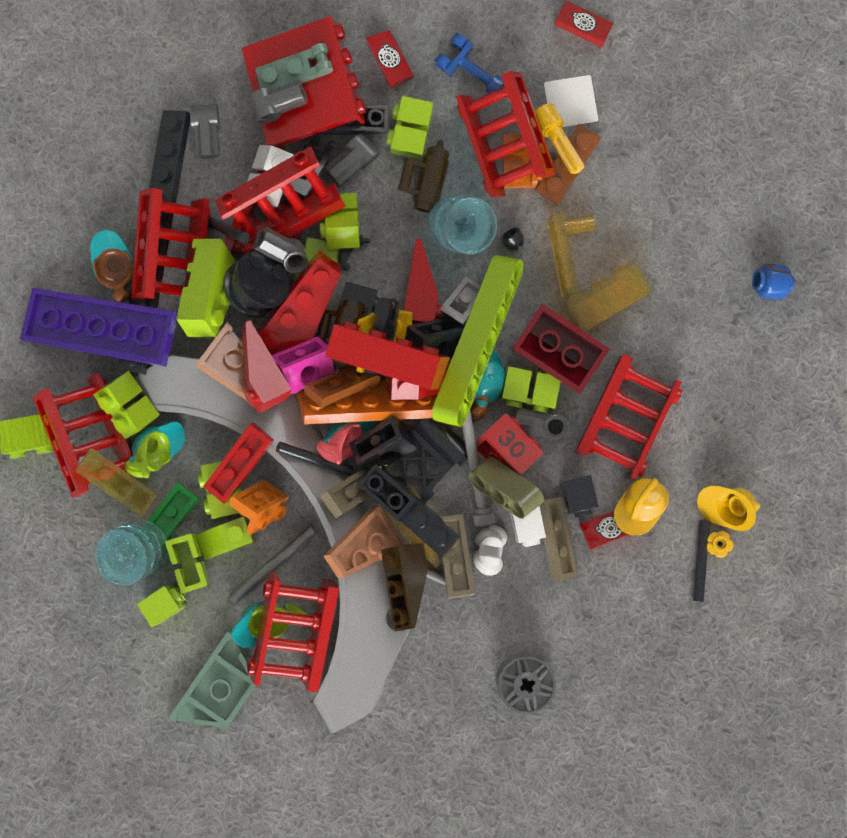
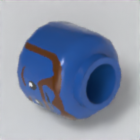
M765 263L755 270L752 277L753 289L763 298L782 300L793 290L795 279L790 269L784 265Z

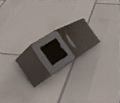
M424 543L381 549L394 632L413 629L416 626L428 572Z

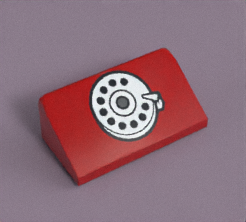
M566 1L554 25L602 48L614 23Z
M390 30L366 38V44L390 89L414 77Z
M614 510L579 524L590 550L629 535L617 527L614 520Z

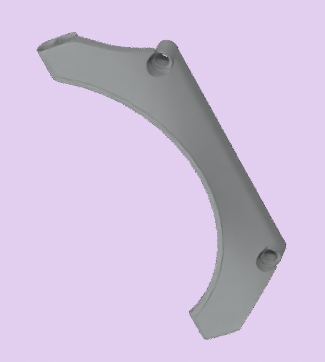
M179 355L169 356L166 367L153 365L147 369L146 375L139 374L134 377L143 390L140 392L141 396L144 397L146 395L157 411L184 413L206 418L225 425L240 434H243L248 425L254 422L271 436L274 441L267 449V452L282 464L302 487L326 530L331 548L366 513L362 503L335 519L320 496L347 479L346 475L276 452L277 444L281 441L319 454L316 448L317 443L323 440L324 436L317 424H304L296 393L290 394L287 400L267 409L265 412L258 413L255 406L251 407L245 399L197 368L196 364L200 358ZM382 560L376 561L368 567L346 577L338 578L340 616L335 651L328 673L313 701L331 734L347 727L375 710L389 673L410 629L394 632ZM419 608V613H418L417 619L419 618V616H420V614H421V608Z

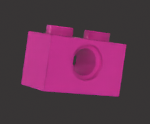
M318 336L271 355L292 389L290 394L304 389L305 384L334 373L333 359L325 357L328 345Z

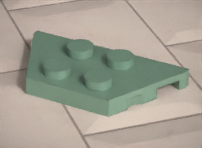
M227 631L169 716V720L228 728L256 686L253 684L250 675H247L248 661L240 646L232 640L230 631Z

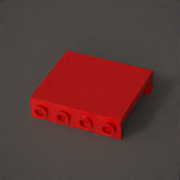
M332 16L241 48L253 92L260 89L255 68L311 49L313 45L319 43L327 45V59L331 61L333 72L302 83L307 95V104L281 113L280 118L273 122L261 124L267 145L286 151L284 145L355 120H358L361 124L365 123L363 114L366 113V107L361 97L358 98L356 89L360 87L356 74L351 72L349 65L353 63L349 49L344 47L342 40L346 38L342 24L337 23ZM317 59L311 61L312 67L318 64Z

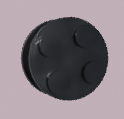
M259 251L248 252L225 272L223 287L226 297L231 305L242 314L255 318L263 317L286 299L289 293L288 272L278 261Z

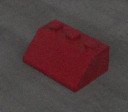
M541 304L512 350L580 394L610 348L547 306Z

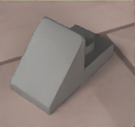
M465 277L442 305L441 310L465 326L481 286Z

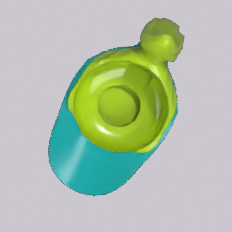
M173 421L143 430L133 442V456L125 464L127 473L138 478L150 477V471H158L164 464L168 463L182 449L185 443V432L179 422Z
M264 601L254 603L243 610L241 619L235 624L231 632L232 640L237 645L244 648L256 646ZM276 603L274 611L308 615L295 603H287L282 606ZM272 622L269 637L277 638L281 636L290 624Z

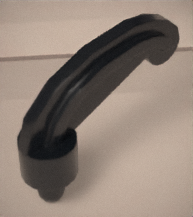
M359 235L360 246H363V243H370L371 239L363 238V235ZM342 248L339 251V265L345 271L350 269L347 261L354 248Z

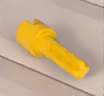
M548 103L536 109L535 113L543 136L549 137L571 174L579 173L584 169V164L563 131L564 121L554 104Z

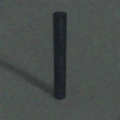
M210 217L208 220L209 228L242 243L249 241L248 233L213 217Z
M281 441L277 444L276 452L347 476H351L353 472V466L342 462L340 464L333 463L324 459L319 454Z
M699 520L693 601L704 602L708 556L707 544L710 531V521Z

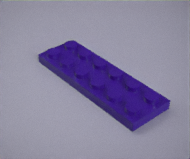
M32 288L20 340L166 367L176 328L177 313L169 310Z

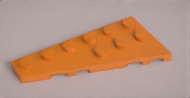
M380 379L378 386L372 390L368 388L363 389L322 408L304 394L305 388L296 393L304 424L387 420L392 416L399 420L433 418L432 410L437 395L421 399L391 400L386 387V380Z

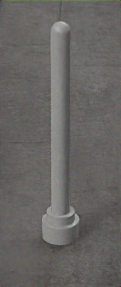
M469 411L462 429L471 472L480 465L471 411ZM473 486L477 506L474 508L475 513H473L474 525L486 526L495 523L494 510H491L490 506L487 505L486 495Z

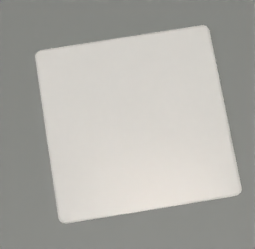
M590 75L544 83L547 104H554L564 121L563 127L598 121Z

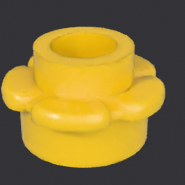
M712 532L708 536L707 550L710 554H715L716 557H725L728 551L732 550L733 541L727 532ZM719 541L722 542V546L720 547L717 545Z

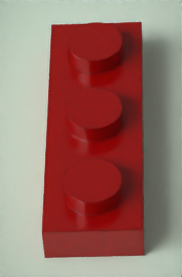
M254 422L250 423L203 487L223 504L227 503L273 443L274 439Z

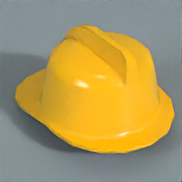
M643 478L632 483L615 507L614 520L617 527L629 535L647 533L654 527L667 508L669 494L666 488L656 478L653 480Z
M711 485L703 488L697 498L698 509L704 518L713 524L737 531L751 529L755 523L756 512L760 508V503L756 502L752 493L745 488L739 487L730 489Z

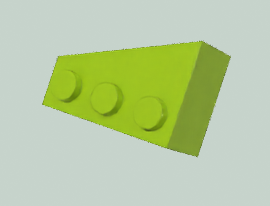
M221 238L193 239L192 247L196 251L193 263H188L187 272L191 273L188 287H183L176 320L188 337H216L231 304L224 291L223 278L227 269L236 261Z

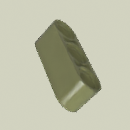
M493 457L487 458L469 473V479L478 491L520 519H524L544 502V496L537 486Z

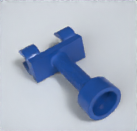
M456 33L451 39V44L461 51L454 61L451 62L450 59L441 53L434 60V64L450 77L459 66H462V68L486 85L485 92L487 93L501 88L504 83L502 77L498 74L492 77L475 63L473 64L471 60L467 59L468 54L473 49V43L459 33Z

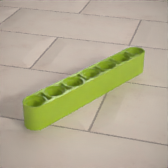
M494 255L435 400L432 410L433 420L459 427L465 423L520 283L524 269L521 259Z

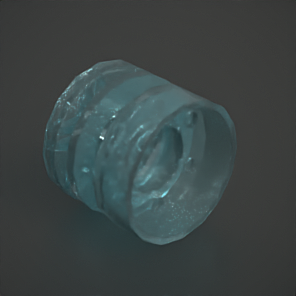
M457 195L445 197L436 203L430 212L428 222L429 232L435 244L444 250L469 255L480 253L489 247L496 236L498 226L496 214L488 203L479 198ZM456 220L458 223H460L459 228L457 225H455Z
M146 520L132 521L109 531L101 537L95 551L96 565L109 582L119 586L132 585L163 567L168 556L165 544L167 540L163 532L154 523Z

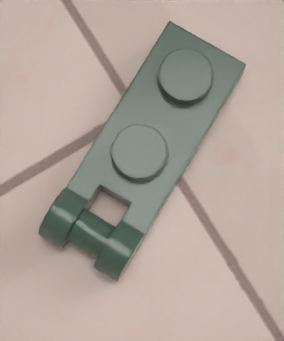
M319 43L313 45L311 49L255 68L260 89H275L296 80L305 83L333 72L331 61L327 59V45ZM317 59L318 64L312 67L311 61Z

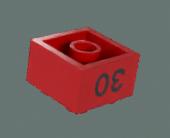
M506 413L476 441L478 453L484 460L493 457L519 475L525 472L543 454L538 441L532 436L528 437L521 430L522 426L519 421L512 416L509 417Z

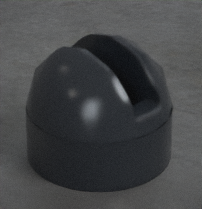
M518 227L509 229L500 238L504 246L511 251L518 250L517 245L521 247L524 244L523 234Z

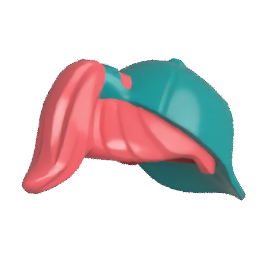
M376 421L333 423L328 428L326 437L317 443V451L324 459L340 464L341 461L354 457L349 443L376 427L378 423Z

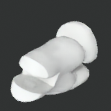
M489 525L483 528L475 538V542L480 549L474 551L473 561L477 569L485 575H495L503 567L501 556L503 546L507 541V533L500 526Z

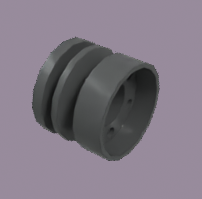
M521 652L511 655L501 664L497 672L496 685L501 699L508 708L517 713L533 714L543 710L550 704L555 695L556 681L553 671L542 658L532 653ZM523 678L534 681L530 684L532 689L527 691L525 688H519L523 684Z

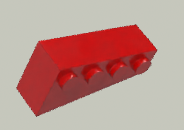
M320 250L290 286L286 299L280 305L273 308L256 330L271 355L312 339L341 275V266Z
M344 321L343 325L334 324L325 357L429 390L441 388L450 357L438 354V349L423 345L422 349L412 346V341L396 337V341L385 338L386 333L370 329L369 333L360 331V325Z

